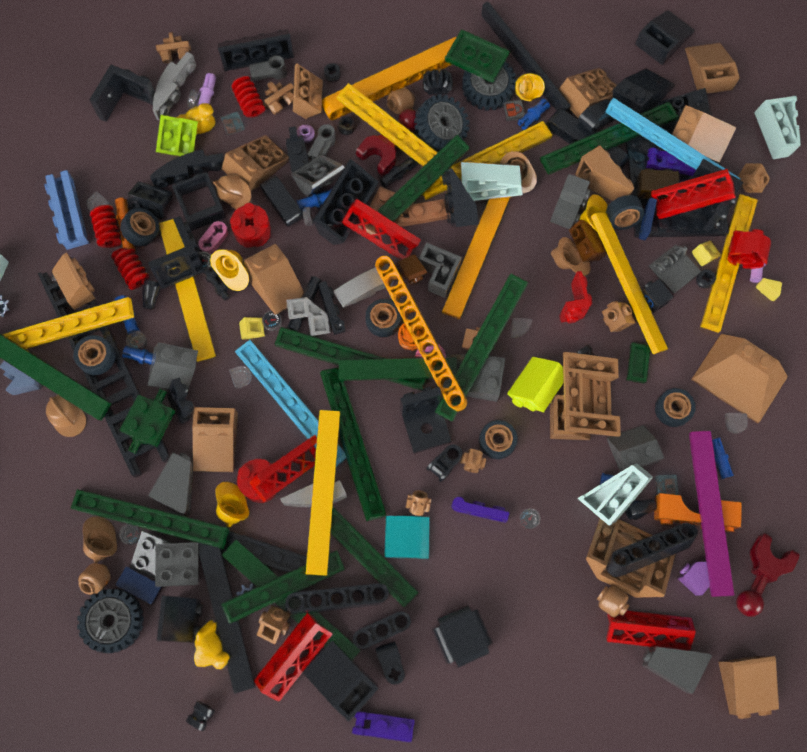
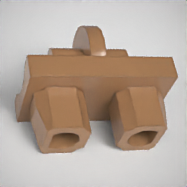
M169 32V38H163L164 44L156 45L157 52L164 64L173 62V53H178L179 60H181L186 52L191 51L189 42L182 41L181 36L174 37L173 32Z
M273 82L267 84L269 89L265 91V94L268 98L264 100L265 103L263 104L266 109L269 108L276 115L283 110L279 103L281 99H284L288 106L293 104L294 87L291 83L282 88L280 82L276 85Z

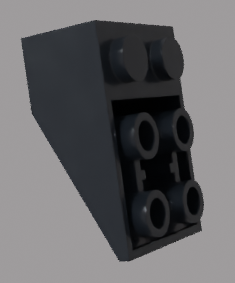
M667 10L651 20L640 31L635 45L663 65L695 30Z
M706 88L660 101L654 107L656 108L670 102L677 113V120L660 127L672 134L685 105L712 116Z
M446 169L445 174H442L443 185L447 187V193H444L445 204H449L447 222L452 227L479 224L477 205L453 169Z
M333 640L302 672L348 722L379 689L378 684Z

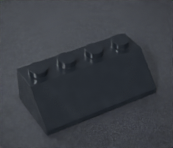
M288 29L218 43L224 72L250 67V64L269 61L273 56H281L283 60L294 58L291 36Z
M349 159L313 220L318 233L333 245L344 243L352 230L341 223L351 204L356 199L367 204L379 183L352 159ZM352 213L348 221L355 225L358 216Z

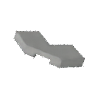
M307 297L286 300L289 319L308 317L310 336L331 333L328 314Z

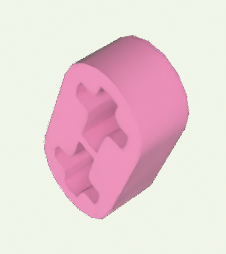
M214 222L200 238L198 245L202 252L213 254L226 239L228 229L223 222ZM222 228V233H216V229L220 230ZM205 243H207V244L211 243V247H208V246H207V247L205 248L204 244H205Z

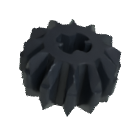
M433 69V71H427L423 75L424 92L429 95L448 94L452 90L453 78L447 70Z

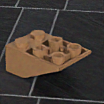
M720 43L685 48L697 90L706 88L707 94L733 90L740 77L736 63Z
M597 68L567 77L559 91L571 105L570 110L579 118L581 113L588 107L605 99L611 101L613 89L617 85L607 77L605 71Z
M264 135L227 152L222 170L227 175L231 173L238 175L248 184L250 190H253L289 161V156Z
M601 145L582 156L576 176L590 181L588 189L612 201L632 194L634 190L633 183L625 177L620 166L613 162L610 154Z
M194 407L192 426L193 471L234 472L238 413L235 408Z

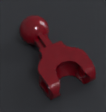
M405 109L399 114L398 122L409 131L414 132L416 131L414 119L416 118L415 114L417 111ZM382 134L366 137L356 150V157L366 160L371 155L380 156L382 159L378 163L377 170L378 174L384 176L395 166V156L399 147Z
M765 532L756 538L749 551L750 559L753 563L751 573L756 575L750 589L739 593L736 599L738 610L748 617H755L763 611L764 600L761 595L767 583L775 582L779 576L792 572L800 557L798 552L791 550L785 552L780 559L776 558L770 550L772 537Z

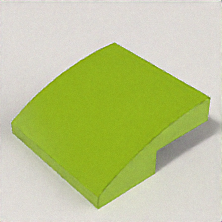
M161 115L156 152L174 156H182L194 152L198 121Z

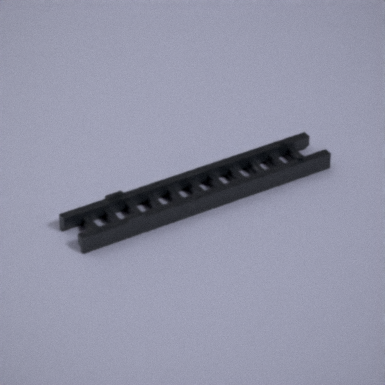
M47 272L38 273L58 318L68 315L65 307L70 304L66 298L60 299L57 291L61 290L58 282L53 283ZM94 299L87 303V307L79 311H83L99 305L96 299ZM108 325L67 337L74 351L80 339L100 330L103 337L113 346L115 351L114 363L117 364L119 372L101 381L98 380L97 375L84 372L92 391L111 402V406L132 396L135 402L137 396L141 395ZM124 379L127 388L106 397L103 389ZM110 406L104 417L131 475L137 478L143 473L135 458L150 451L155 446L141 444L136 454L128 451L130 446L127 440L131 439V437L119 431L121 428L119 423L126 419L131 407L114 414ZM161 439L156 449L162 461L166 463L171 456L163 439Z

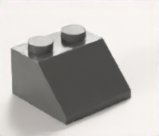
M158 342L153 351L148 386L169 390L172 379L180 377L182 384H186L187 389H189L195 371L198 350Z
M644 425L622 432L619 437L610 436L606 438L620 472L634 464H638L643 468L664 459L656 438Z

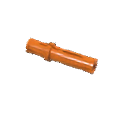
M117 198L115 200L117 209L116 220L119 223V227L121 221L128 213L126 198ZM120 229L122 247L127 249L134 248L135 250V245L125 239Z

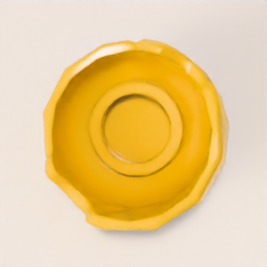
M534 73L523 74L515 83L516 95L525 101H532L535 98L541 97L545 89L543 79Z

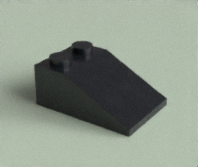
M645 68L624 78L613 89L612 99L615 98L638 114H642L653 109L675 87V84Z
M162 595L157 641L194 643L197 632L201 629L200 625H198V618L202 616L203 604H200V600Z

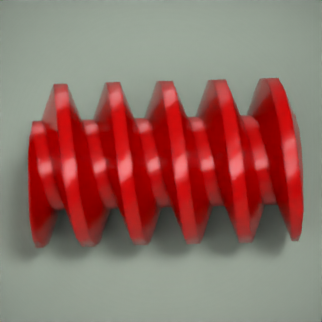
M243 76L232 83V91L237 98L243 115L254 118L263 114L266 108L260 99V95L257 93L254 82L250 81L251 78L249 76Z
M110 205L95 207L90 212L93 230L97 239L96 242L102 248H114L122 243V240L119 239L120 233L117 232L119 228L116 226L117 221L114 219L113 207Z
M120 248L112 253L111 258L118 267L121 276L125 279L130 290L138 289L150 275L145 272L146 269L142 266L143 263L138 260L139 256L135 254L134 248Z

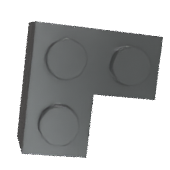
M568 174L551 217V223L570 229L573 223L576 224L579 221L581 214L578 213L579 208L583 209L591 191L588 189L590 181Z
M426 243L419 261L426 271L433 274L429 281L428 291L446 298L460 267L462 257Z

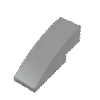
M385 264L382 270H387L389 268L388 264ZM375 267L334 290V294L344 308L374 296L377 291L386 288Z
M340 480L334 484L333 503L347 498ZM313 484L281 498L283 505L311 507Z

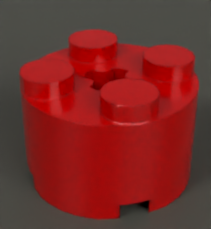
M246 203L233 213L230 224L235 239L240 245L246 248H257L263 246L269 240L271 226L267 213L261 207L252 203Z
M753 229L752 232L734 231L731 237L727 260L737 266V263L743 264L742 268L746 269L764 267V264L767 265L771 246L770 238L763 235L764 232L759 229Z
M250 460L238 471V487L242 494L253 502L265 503L276 496L275 494L263 502L249 483L258 473L271 465L267 460ZM277 473L276 481H281L280 476ZM262 483L260 485L266 494L271 492L272 484Z

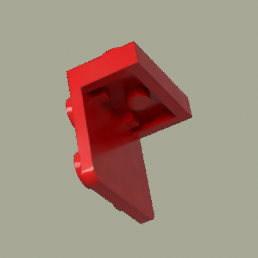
M582 271L576 272L571 283L575 300L565 303L559 315L561 323L567 322L570 324L583 319L592 305L591 294L587 293L586 289L587 278L583 276Z

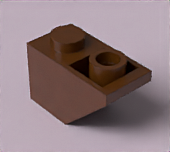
M579 220L569 229L582 262L599 261L607 255L598 232L584 220Z
M415 254L395 264L405 284L409 283L410 286L423 280V276L427 273Z

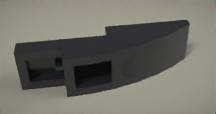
M204 150L194 151L164 164L151 174L150 178L155 187L164 188L181 180L190 179L191 174L197 175L209 171L217 172L222 170L224 155L219 153L205 156Z

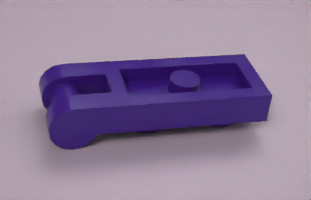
M657 148L648 149L649 160L647 161V169L661 171L670 169L672 171H679V174L692 176L696 171L666 151H659Z
M456 497L452 502V509L456 512L504 523L508 521L509 512H506L503 507L493 506V508L485 507L484 503L473 501V504L465 502L461 497Z
M358 711L354 716L356 723L353 726L352 734L412 742L414 719ZM365 720H371L370 729L364 728Z

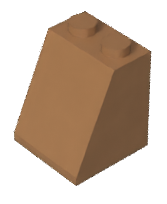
M754 656L719 662L730 714L737 715L738 719L750 718L751 713L758 712L759 716L771 715V710L779 709L775 656Z

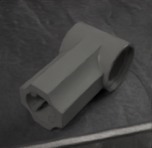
M273 56L269 61L250 64L253 81L272 77L281 80L287 75L285 62L281 56Z
M325 124L319 128L318 136L308 153L310 159L313 160L320 154L326 156L330 148L335 144V131L331 125ZM327 134L331 135V136L328 137V138L323 137L324 135H327Z

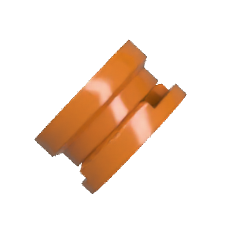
M402 324L398 331L400 346L405 350L416 351L418 349L406 324ZM419 329L417 331V336H422L425 333V330Z

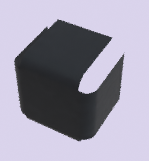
M467 605L436 619L440 626L433 629L432 632L446 664L456 661L458 666L456 668H459L490 654L487 646L493 644L478 609L471 612L470 607Z

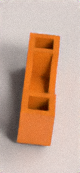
M660 493L655 496L657 509L654 511V520L660 521V524L673 525L674 522L681 524L691 523L701 526L700 514L689 510L683 503L680 495ZM721 500L725 532H734V529L741 527L742 503Z

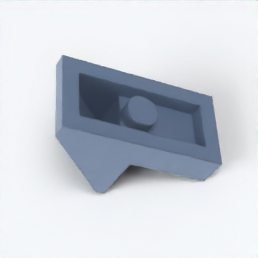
M3 361L0 365V368L5 371L3 375L12 380L6 388V391L11 395L41 389V384L9 363Z

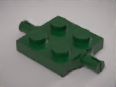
M159 389L155 399H148L141 395L137 396L119 430L134 439L128 451L136 454L141 443L150 444L155 447L158 446L175 413V410L162 403L168 392Z

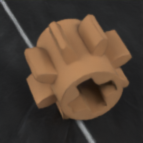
M469 449L468 453L464 452L462 454L460 463L465 464L464 470L478 473L479 469L485 468L487 459L482 458L483 452Z
M416 490L412 495L408 494L406 508H410L411 514L422 516L425 511L429 512L431 498H427L428 494L426 492Z

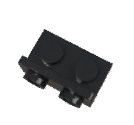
M138 181L128 193V207L130 209H146L153 213L155 217L163 219L165 216L164 208L173 198L172 192Z

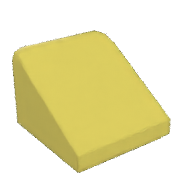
M711 241L700 244L692 251L693 256L701 266L721 256Z
M763 278L756 285V288L771 301L776 300L780 296L782 282Z
M244 317L239 322L242 340L265 336L262 318Z

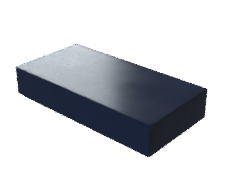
M650 198L645 205V215L642 219L638 237L641 240H646L650 234L657 199Z
M127 566L115 584L153 605L162 587H155V581Z

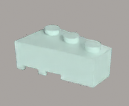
M797 96L765 100L754 112L773 159L789 157L801 146L799 125L796 122L798 110H795Z
M461 162L462 184L473 201L523 195L520 166Z
M634 464L578 499L610 526L620 518L651 481L653 476L640 465Z

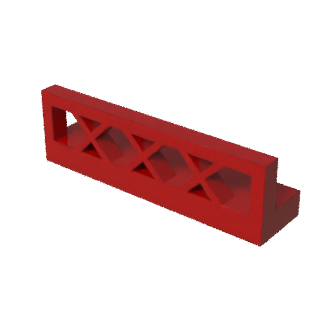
M728 169L651 191L652 198L657 199L656 210L659 219L736 198L734 183ZM722 177H726V179H727V180L722 181V182H717V181H716V179L722 178ZM701 183L707 184L705 187H696L698 184ZM681 189L687 190V191L684 192V193H678V192H677L678 190H681ZM664 194L668 195V197L664 199H659L658 197Z
M358 199L351 204L341 222L400 260L409 257L412 250L421 241V239ZM352 213L358 216L360 224L354 225L348 221ZM371 224L374 226L376 234L370 235L367 233L365 225ZM386 234L390 236L392 244L386 245L383 243L381 235ZM402 244L408 248L405 255L398 252L397 245Z
M313 435L258 473L249 482L263 502L270 499L315 466V461L305 460V453L310 451L316 459V448L314 447L317 444L316 435ZM292 462L300 464L299 472L291 470ZM278 472L286 474L285 482L276 481ZM262 483L272 484L269 494H266L260 485Z
M626 611L623 616L619 613L616 617H611L607 614L609 621L606 636L607 642L691 651L696 633L692 618ZM614 629L625 632L620 636L613 635ZM638 632L646 634L642 638H635L634 636ZM659 634L667 636L663 640H656L654 637ZM679 637H687L686 643H679L675 640Z
M307 613L254 679L260 692L279 702L332 636V632L320 625L312 615ZM318 631L324 633L319 640L313 641V637ZM309 649L306 657H299L303 650ZM289 667H296L292 674L286 675ZM282 683V687L277 693L271 691L276 684Z

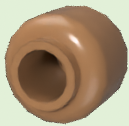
M407 88L392 91L387 99L389 109L396 114H400L405 109H412L415 102L414 94Z
M98 563L90 564L78 578L79 587L85 594H98L111 580L109 569L105 565Z
M606 586L597 598L599 607L611 617H616L619 613L623 616L630 606L627 604L629 600L628 595L616 586Z

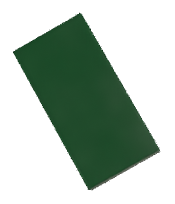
M633 342L630 344L626 381L643 384L647 382L650 358L649 345Z

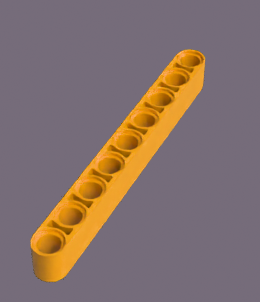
M456 37L365 78L352 86L374 102L389 95L392 91L404 88L423 79V75L427 71H433V69L442 70L453 64L446 62L445 56ZM342 90L322 100V108L329 120H335L353 112L337 100V96Z
M379 257L375 264L376 269L436 384L440 387L446 403L453 410L462 411L467 406V399L399 270L390 257ZM385 264H390L387 270H382ZM399 280L396 286H391L392 281ZM402 296H407V300L404 303H399ZM416 312L415 318L408 320L409 314ZM419 329H425V333L422 336H417ZM433 345L434 350L429 354L426 353V348ZM442 362V369L435 371V364ZM451 379L452 385L449 388H444V381ZM460 396L461 403L457 406H454L452 404V400L455 397Z

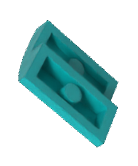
M386 516L385 557L428 559L429 517Z

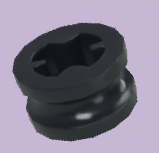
M329 63L325 66L324 74L326 80L335 82L340 78V68L337 64ZM329 71H335V74L331 75Z
M349 116L339 119V131L344 135L352 134L355 129L354 120ZM347 123L349 128H346L344 124Z
M707 269L702 270L696 278L698 286L706 289L711 287L716 280L714 272ZM705 276L706 278H709L710 280L707 282L706 280H703L702 278Z

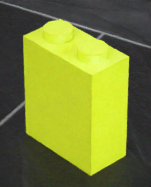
M532 357L507 393L513 399L512 403L519 408L523 406L531 411L544 412L564 383L563 366L559 362Z

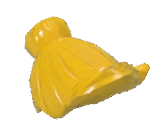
M202 103L191 108L185 114L177 116V118L198 121L196 135L210 131L216 123L213 117V108L208 103Z
M213 620L208 621L197 632V640L194 642L196 646L194 660L197 667L213 665L216 669H222L230 657L228 653L223 652L222 644L215 633L217 624Z

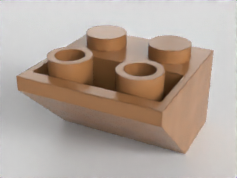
M299 64L295 65L293 112L307 119L322 112L323 80Z
M67 252L64 253L53 268L52 273L67 302L75 310L96 299L92 293L95 289L92 283L87 280V274L75 257L71 258Z
M555 395L550 402V439L590 440V434L564 431V395Z

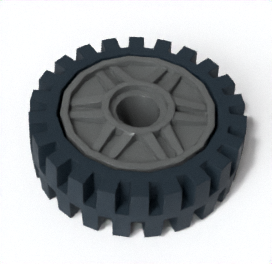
M508 62L504 63L494 83L465 70L462 81L464 97H467L468 102L472 101V106L478 105L480 110H482V107H485V111H489L491 107L493 111L497 109V106L500 109L513 96L516 75L515 72L513 73V68L509 67Z
M438 94L430 97L418 108L415 114L414 123L416 125L414 127L415 130H419L417 133L418 138L422 136V141L427 142V145L433 147L435 151H440L456 135L464 141L469 131V127H467L469 120H466L468 114H463L465 108L463 106L460 108V102L456 101L454 103L455 98H448V95L442 96Z
M119 589L101 590L98 594L91 595V598L84 602V607L80 608L81 614L77 617L79 621L77 629L80 630V633H78L80 638H83L84 644L88 645L90 649L101 653H115L127 649L128 646L134 643L135 639H138L140 636L139 632L143 629V609L140 607L139 601L133 595ZM113 615L115 618V622L111 627H109L107 624V619L109 616Z

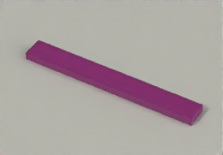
M711 431L690 432V447L711 597L734 596Z

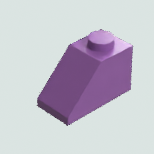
M706 562L686 563L680 569L681 575L677 579L695 596L703 595L710 587Z

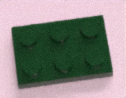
M461 29L446 54L445 61L494 83L510 51Z

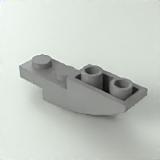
M186 52L177 65L170 62L159 79L153 100V112L158 121H160L161 115L167 116L170 108L179 101L181 96L179 87L184 84L185 79L196 68L194 56L189 52Z

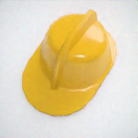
M599 195L590 196L586 209L580 215V220H584L596 230L591 216L595 213L606 212L608 206L605 200Z
M228 249L215 251L211 255V266L224 284L235 291L245 289L249 282V276L243 266L241 255L234 250Z
M231 482L218 484L216 487L217 517L225 522L227 527H231L240 520L248 518L249 509L246 498L239 487Z

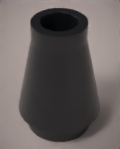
M144 281V285H142L144 309L154 310L161 290L158 282Z
M654 499L635 500L625 510V514L630 520H638L648 513L657 509Z

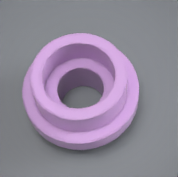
M302 125L297 129V135L302 136L305 143L311 142L315 136L314 129L310 125Z

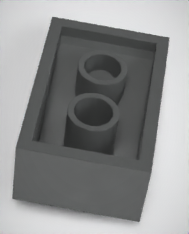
M320 154L291 175L301 193L306 196H312L313 193H318L319 189L323 186L330 185L343 171L344 166Z
M446 354V358L457 357V370L466 354ZM488 356L467 397L497 402L500 395L505 358ZM445 380L443 387L448 388L452 380Z

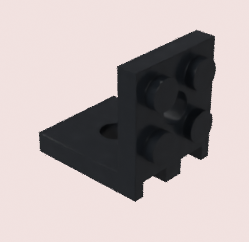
M111 64L89 99L99 119L107 122L123 93L153 105L155 90L150 79L143 75H136L129 69L124 70Z
M703 159L691 179L718 172L722 169ZM732 175L736 198L718 204L703 228L708 233H710L713 227L716 229L728 215L729 209L739 197L736 193L742 186L743 181ZM726 177L716 179L717 182L727 180ZM701 183L698 184L696 187H705L707 184Z
M181 216L173 218L185 247L148 262L162 289L205 272L200 258H203L201 251L197 246L188 222L183 223Z
M426 387L422 390L423 392L416 394L415 392H409L400 398V412L413 454L452 442L444 417L435 413L442 396L440 387ZM428 424L432 427V432L425 434L421 431V427Z

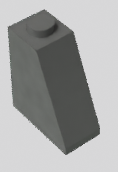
M181 452L179 455L172 453L148 496L188 517L190 514L194 476L193 463L190 461L191 458Z
M651 647L643 655L644 663L642 666L684 692L693 694L712 655L701 652Z

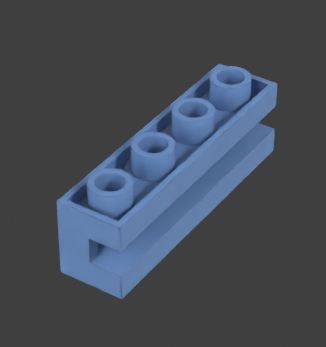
M68 170L60 172L61 177L55 178L53 174L45 176L47 183L44 186L51 200H48L50 209L54 211L55 216L52 219L55 227H58L59 233H56L58 242L63 244L68 250L89 244L74 180Z

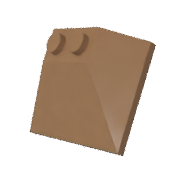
M721 334L691 380L751 420L759 423L788 376L779 360L744 338Z
M570 352L563 353L564 431L621 436L620 416H612L611 381L619 378L618 359Z
M599 518L586 560L597 579L611 586H616L635 598L664 597L675 554L621 577H614L606 569L612 553L653 535L620 519L609 526Z

